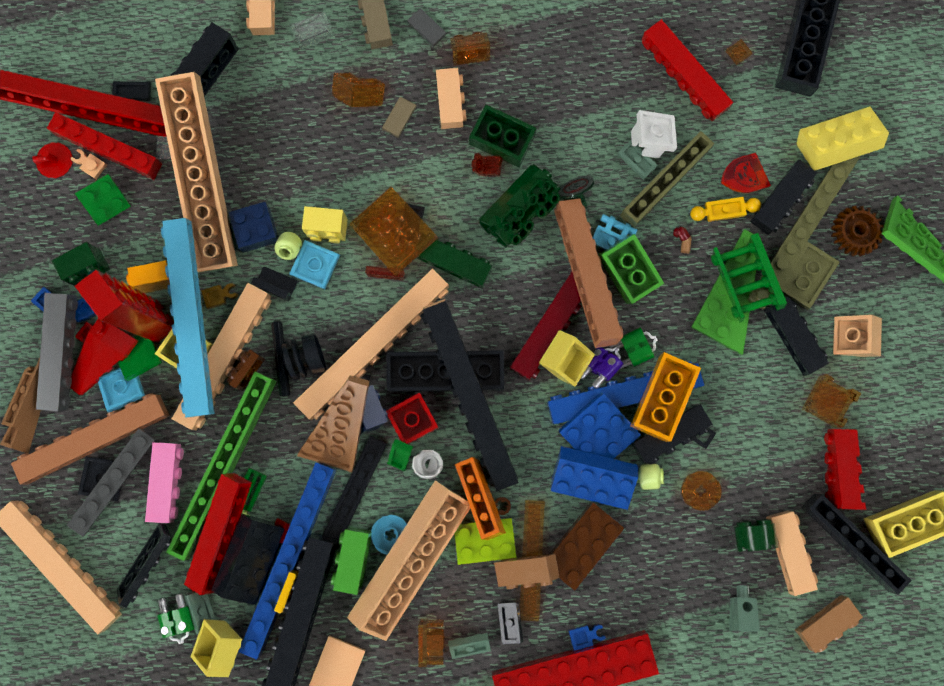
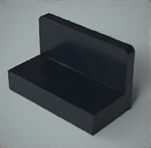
M263 267L259 277H253L251 282L253 286L286 301L290 300L298 283L297 280L267 267Z

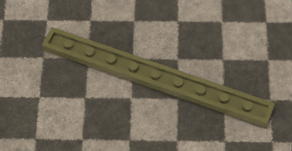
M860 156L831 165L770 263L779 285ZM765 287L753 290L747 300L752 303L767 298L770 292Z

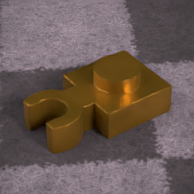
M230 283L224 289H222L221 285H216L201 290L206 308L212 309L227 304L225 298H237V293H229L230 289L236 286Z

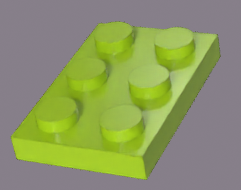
M512 518L501 519L506 533L490 540L481 539L475 522L460 524L454 533L458 565L516 558Z

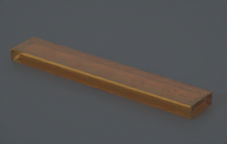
M525 500L522 557L542 555L545 501ZM535 583V586L524 588L521 585L520 617L522 621H539L540 583Z

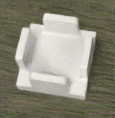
M639 110L636 114L637 123L631 130L632 146H637L639 143V147H645L642 151V156L659 158L664 151L674 152L677 149L674 115Z

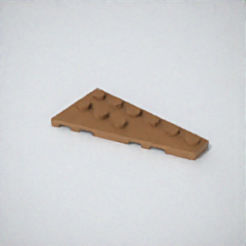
M351 375L348 377L298 452V457L353 472L370 381Z

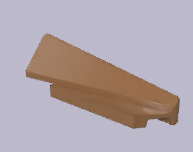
M40 358L35 367L29 366L24 370L1 423L9 428L0 445L24 453H29L41 410H36Z

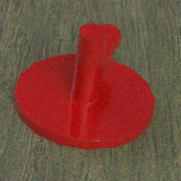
M56 142L44 145L37 155L32 157L38 171L48 178L64 176L70 170L73 162L71 160L73 156L68 147Z

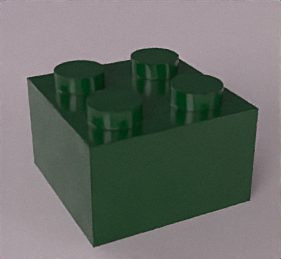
M88 242L51 260L61 280L73 286L95 270L102 273L110 270L101 250Z

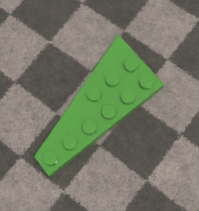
M897 195L891 201L882 235L944 283V252L940 249L942 244L923 223H917L913 217L914 213L910 208L906 210L900 203L902 199Z
M744 229L733 250L746 246L753 233ZM749 252L727 260L724 266L726 271H730L753 263L756 258L754 253L751 254ZM756 270L730 278L733 288L735 289L754 282ZM719 274L691 328L743 355L750 312L744 313L745 318L741 323H739L738 318L733 317L731 312L733 305ZM752 291L737 296L740 306L751 303L747 298Z

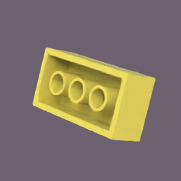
M867 107L800 129L797 146L811 168L816 171L884 148L889 132L872 108Z
M931 491L864 518L873 543L888 558H891L943 537L944 491Z

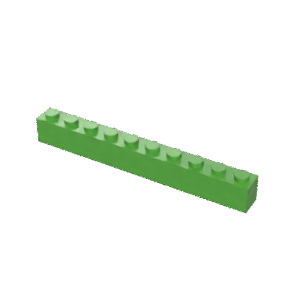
M254 372L166 553L183 561L191 559L197 547L199 536L202 533L221 474L233 473L277 381Z

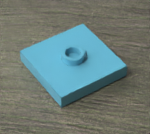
M304 240L290 275L325 290L340 254Z
M121 368L99 377L98 385L106 410L109 413L145 396L139 376L127 381L124 379Z

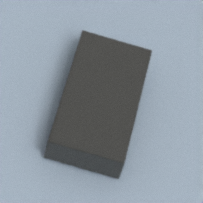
M421 8L407 20L408 24L433 47L446 36V32Z

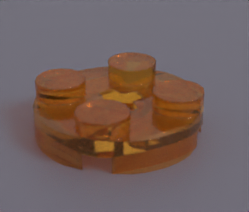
M693 472L687 475L682 482V498L688 506L695 510H709L721 498V485L709 472ZM700 485H702L703 489H706V493H702L701 497L696 492Z

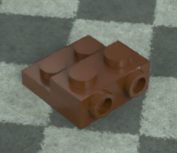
M251 349L248 352H243L239 358L241 362L228 373L229 378L227 382L234 388L242 391L250 382L254 372H257L265 361L263 357Z

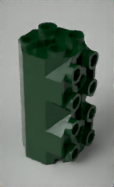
M535 164L530 165L479 218V224L488 234L494 236L497 239L496 242L507 248L510 244L518 245L533 230L534 222L532 220L535 217L544 218L560 200L558 192L561 188L552 181V175L546 169L541 170Z

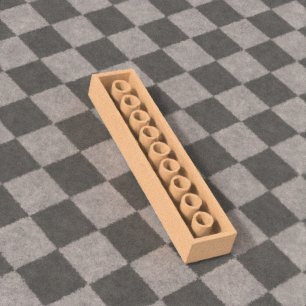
M195 72L157 78L155 81L183 218L192 221L197 271L199 273L238 266L201 78Z

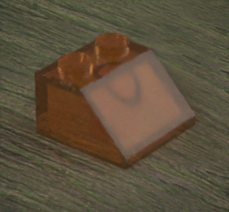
M475 32L472 35H456L450 38L454 66L490 61V41L487 33Z

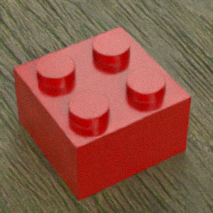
M420 393L386 411L400 440L406 444H411L439 428Z

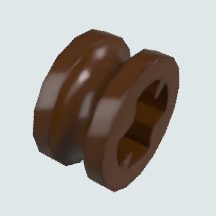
M505 497L497 498L494 501L496 507L499 506L497 505L499 501H506L508 504L506 506L508 508L505 511L501 509L498 510V513L500 515L507 514L511 509L510 501Z

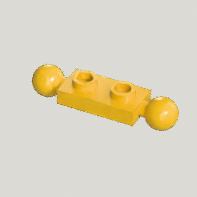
M744 197L710 201L705 203V209L701 206L693 207L690 216L695 221H701L707 216L708 222L745 217L747 215L746 210L751 213L759 211L761 202L757 198H750L745 203Z

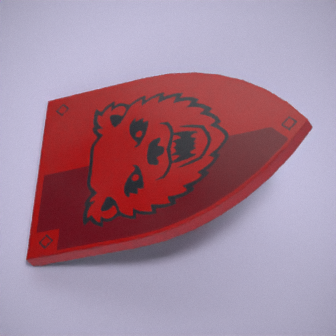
M756 153L739 157L730 162L721 178L723 185L741 193H751L771 186Z

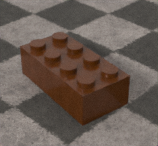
M593 502L589 503L549 553L556 555L560 579L574 591L624 529L623 526Z

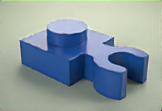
M597 624L593 626L592 630H589L588 625L569 629L568 632L573 650L576 651L593 646V639L598 641L606 639L605 635L597 636L596 631L602 629L603 626Z

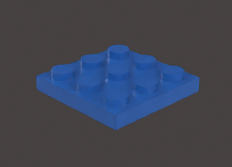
M603 392L558 430L575 450L612 459L641 436L635 428L630 427L631 423Z

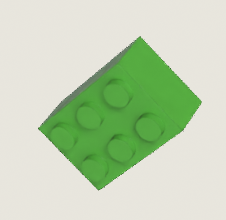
M635 234L625 237L599 254L601 263L626 304L635 303L664 284Z
M349 527L344 532H341L339 544H342L340 552H337L335 564L338 565L336 573H333L331 585H334L333 591L358 595L362 590L371 543V531Z

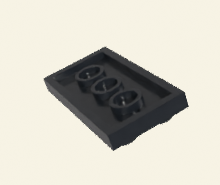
M159 523L117 588L119 605L127 608L130 602L133 603L135 601L139 587L147 582L149 578L148 573L152 567H156L159 563L160 554L163 549L166 550L169 547L171 535L165 524Z

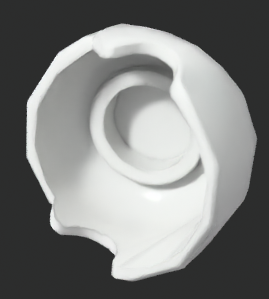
M422 450L413 457L412 468L421 478L432 479L442 471L443 460L440 454L434 450ZM430 459L428 468H426V461Z

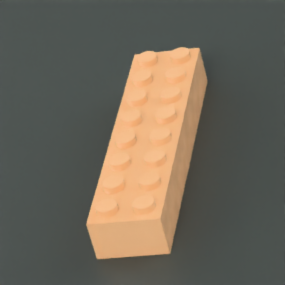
M434 481L347 617L360 631L387 641L470 510L468 501L439 482Z

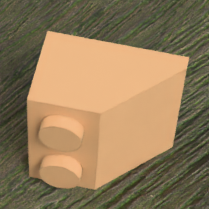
M874 315L834 317L833 354L860 357L881 356L882 318Z

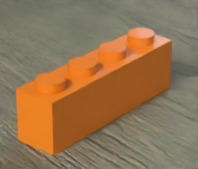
M471 457L455 464L481 539L490 540L505 534V529L479 459Z

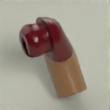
M676 227L673 230V235L676 238L679 237L682 241L680 252L689 254L692 238L686 228Z

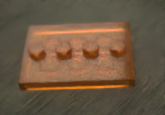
M392 187L385 191L349 224L395 276L438 239L437 235Z

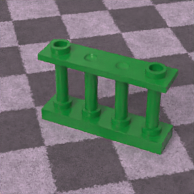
M758 233L750 236L749 243L746 246L722 254L719 253L717 247L713 248V253L710 256L712 264L718 267L733 305L731 312L734 318H738L739 323L744 321V313L768 305H775L777 310L785 308L787 304ZM749 252L751 254L754 253L756 260L753 263L726 271L723 261ZM754 270H761L763 275L761 280L735 289L733 288L730 278ZM762 287L768 288L770 292L769 297L740 306L737 298L738 295Z

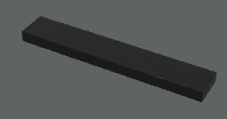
M371 435L323 533V536L338 540L336 551L340 545L341 532L348 528L388 444Z

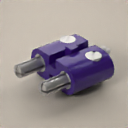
M616 347L614 349L597 348L594 351L595 356L581 379L584 380L590 372L598 374L599 377L592 384L596 389L604 380L609 382L624 365L620 360L619 349ZM608 351H610V352H614V351H615V354H616L618 357H616V356L613 355L612 353L609 354Z

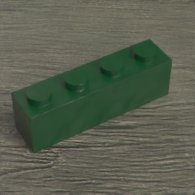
M422 235L413 253L414 258L483 289L492 270L490 261L482 257L477 259L467 250L463 249L460 251L450 242L438 241L439 238L435 235Z

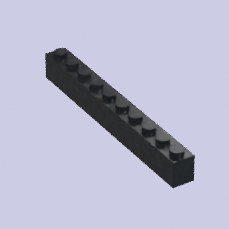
M446 299L423 307L424 313H421V317L425 325L429 324L431 331L428 334L432 343L436 342L438 350H436L439 361H444L446 366L443 369L447 380L451 379L453 386H451L452 393L455 398L458 397L460 400L459 410L462 416L466 415L468 422L465 424L469 434L473 433L475 437L473 444L476 451H480L482 454V458H480L481 464L484 469L487 468L490 475L487 478L490 486H495L496 491H500L518 484V477Z

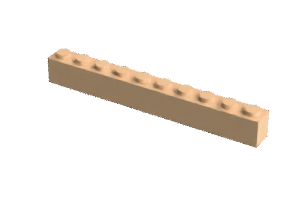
M432 268L293 403L309 420L319 419L325 413L323 409L327 405L330 406L348 377L351 375L361 378L366 373L365 369L370 364L373 366L380 360L379 355L383 351L388 352L394 346L392 343L394 340L404 337L408 332L406 329L411 324L415 326L421 320L420 315L423 313V307L433 304L438 298L443 299L448 294L449 284Z

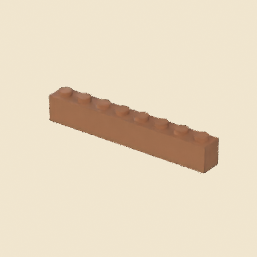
M581 199L559 201L554 212L595 348L617 345L623 338V328L619 326L618 313L612 303V293L608 290L606 284L607 277L602 271L601 258L596 251V241L592 238L591 225L587 222L585 216V206L582 205Z
M147 394L138 403L131 402L125 405V409L119 412L115 410L108 413L107 417L102 420L96 419L89 422L90 426L74 429L71 431V435L67 437L60 436L54 439V443L48 446L47 444L35 448V452L31 454L25 453L18 456V460L12 462L11 465L19 484H30L134 434L138 428L144 429L169 417L170 415L161 395Z

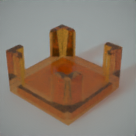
M828 374L821 375L813 386L802 410L835 428H842L848 420L843 418L852 402L858 401L861 393L855 389H845L832 382L835 378Z

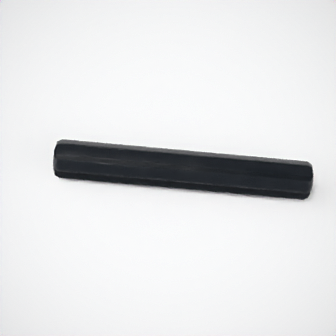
M275 321L271 323L278 389L279 395L284 397L290 395L288 371L282 355V342H284L283 325L281 321Z

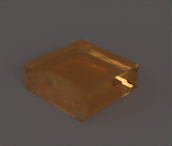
M742 39L726 50V53L736 65L753 54Z

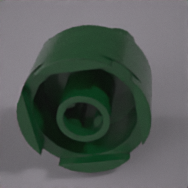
M768 519L756 520L757 524L752 525L748 521L736 522L737 526L734 527L737 551L743 552V547L748 549V551L771 549V545L774 548H778L775 523H771V520Z

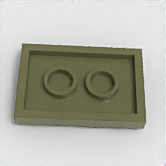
M807 241L780 284L783 294L807 310L810 309L838 266L839 261Z

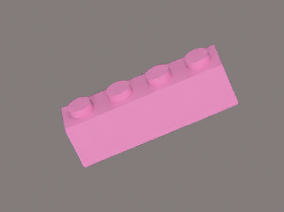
M152 442L145 522L172 523L174 519H177L178 507H176V499L180 496V488L177 485L178 479L182 476V469L179 468V463L184 455L181 444Z

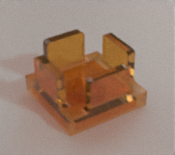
M420 619L418 624V667L444 664V657H429L443 656L444 629H430L429 627H443L444 620Z

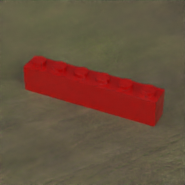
M662 19L644 32L641 39L643 46L653 52L655 60L659 64L662 63L666 68L667 74L678 81L679 88L690 95L691 102L702 109V114L706 119H710L713 122L732 106L734 102Z
M57 112L54 113L47 126V129L54 135L152 180H155L162 166V163L156 157Z
M235 473L221 474L202 533L199 536V541L187 572L184 585L199 595L214 593L211 590L252 484V482Z

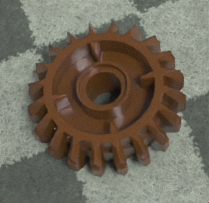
M852 206L850 209L845 208L843 212L838 213L837 218L833 220L835 225L831 226V230L836 231L831 234V237H837L833 244H841L838 250L845 248L844 254L851 252V256L858 254L860 257L864 256L865 253L870 254L873 250H876L879 247L878 244L883 241L880 237L884 236L882 231H880L884 228V225H879L882 218L876 219L875 217L877 212L871 214V208L864 210V206H859L858 208ZM855 228L859 229L860 235L855 232Z

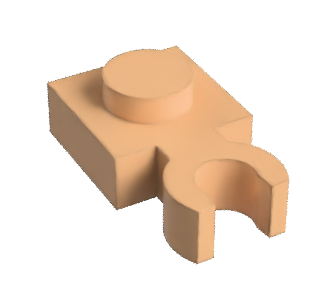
M77 149L81 157L79 159L71 157V160L76 164H82L79 169L97 180L107 164L91 153L87 157L82 150Z

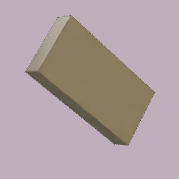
M399 97L382 130L399 138L416 109V105Z

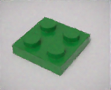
M109 173L75 193L98 226L131 207L129 201Z

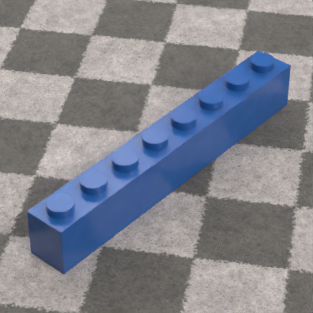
M653 371L643 373L644 377L638 379L636 375L624 378L625 382L618 383L617 380L606 383L607 387L603 388L588 387V391L583 393L580 390L569 392L568 397L562 398V395L550 397L551 401H548L547 405L552 424L555 425L569 421L601 392L617 408L640 403ZM701 371L693 389L705 386Z

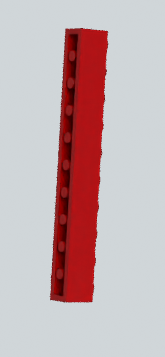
M0 70V100L167 138L161 106Z

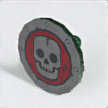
M581 176L572 179L560 187L561 190L558 194L561 198H565L564 200L581 199L582 205L586 207L587 202L583 193L593 187L594 179L591 176Z

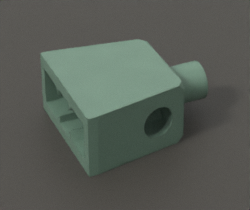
M737 585V597L730 598L729 631L760 632L757 598H749V586Z

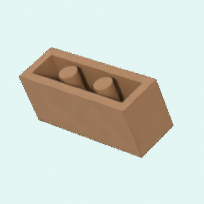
M555 554L504 559L494 563L498 587L506 586L507 589L518 588V585H523L524 588L535 586V583L547 586L552 585L553 580L560 578Z
M840 595L795 629V631L809 650L814 653L822 652L832 640L841 638L843 632L848 628L851 629L857 626L863 616L849 597Z

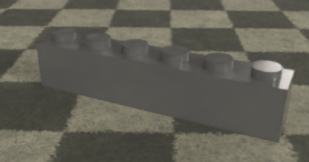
M45 293L36 410L66 411L70 405L69 393L72 385L71 368L74 363L72 354L75 346L74 329L76 328L75 314L78 307L77 295Z

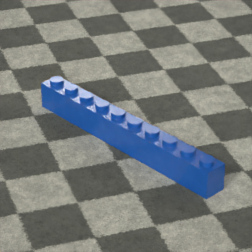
M319 462L315 463L238 651L239 653L256 660L262 656L279 614L274 609L290 571L297 568L304 552L302 551L304 542L311 535L337 469Z

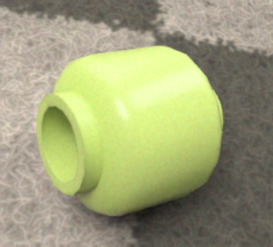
M284 232L275 243V252L282 259H295L302 247V241L295 233Z
M658 464L640 465L637 483H640V487L643 490L659 489L661 484H664L663 468L660 469Z

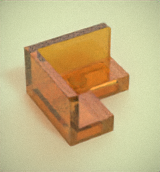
M334 73L332 95L349 107L382 106L385 89L384 83L376 78L359 79L351 73Z

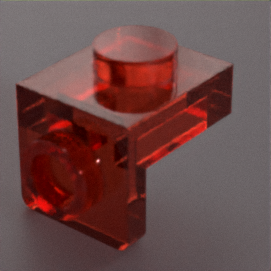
M475 153L471 163L472 171L483 177H500L503 158L500 156H482L479 153Z

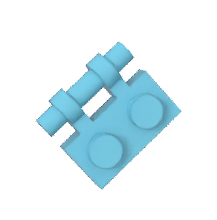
M603 214L600 221L606 223V227L598 225L592 238L595 239L597 247L607 250L624 239L627 234H636L637 229L631 227L629 223L624 224L615 220L616 217H609ZM612 226L621 230V234L619 235L611 231Z

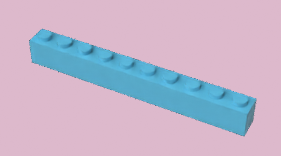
M187 218L162 221L161 235L165 239V246L163 247L164 257L167 258L165 272L170 282V285H168V294L172 299L170 313L174 316L172 331L174 336H176L177 342L174 345V349L179 359L177 372L181 376L179 390L183 394L184 401L181 404V408L185 418L214 414L192 221Z

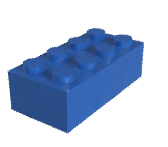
M561 446L552 476L551 491L628 510L638 480V465Z

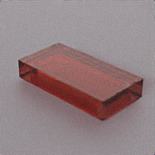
M366 266L365 273L368 277L405 280L404 270Z

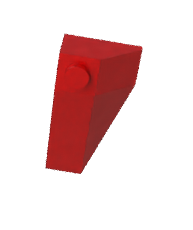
M98 318L88 332L71 375L72 385L70 388L82 396L99 381V377L105 372L109 373L113 370L112 366L119 360L123 361L138 343V340L123 329L100 321Z

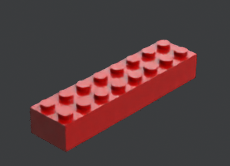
M95 270L75 285V288L100 321L157 343L164 339L172 329L174 320L169 314H165L162 311L164 307L157 299L154 300L151 296L148 297L144 292L141 293L131 285L127 286L116 277L112 278L107 272L102 273Z
M642 630L594 643L593 646L576 651L572 649L492 671L494 686H618L658 675L659 672L648 633Z

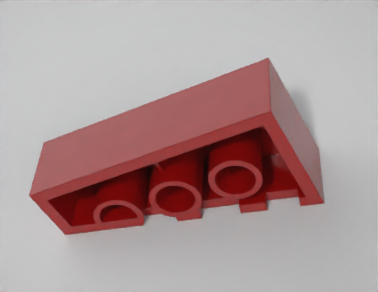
M827 429L824 441L828 452L825 453L824 459L825 463L828 464V472L825 473L828 492L825 493V497L838 509L866 510V503L861 502V493H864V485H861L859 482L862 467L859 461H857V457L860 455L858 432L854 429Z

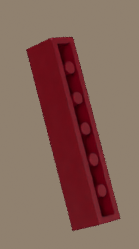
M573 272L568 276L510 367L512 371L528 381L531 377L533 379L537 377L541 370L538 368L539 362L558 331H566L571 323L568 319L572 314L576 315L581 308L579 304L581 299Z

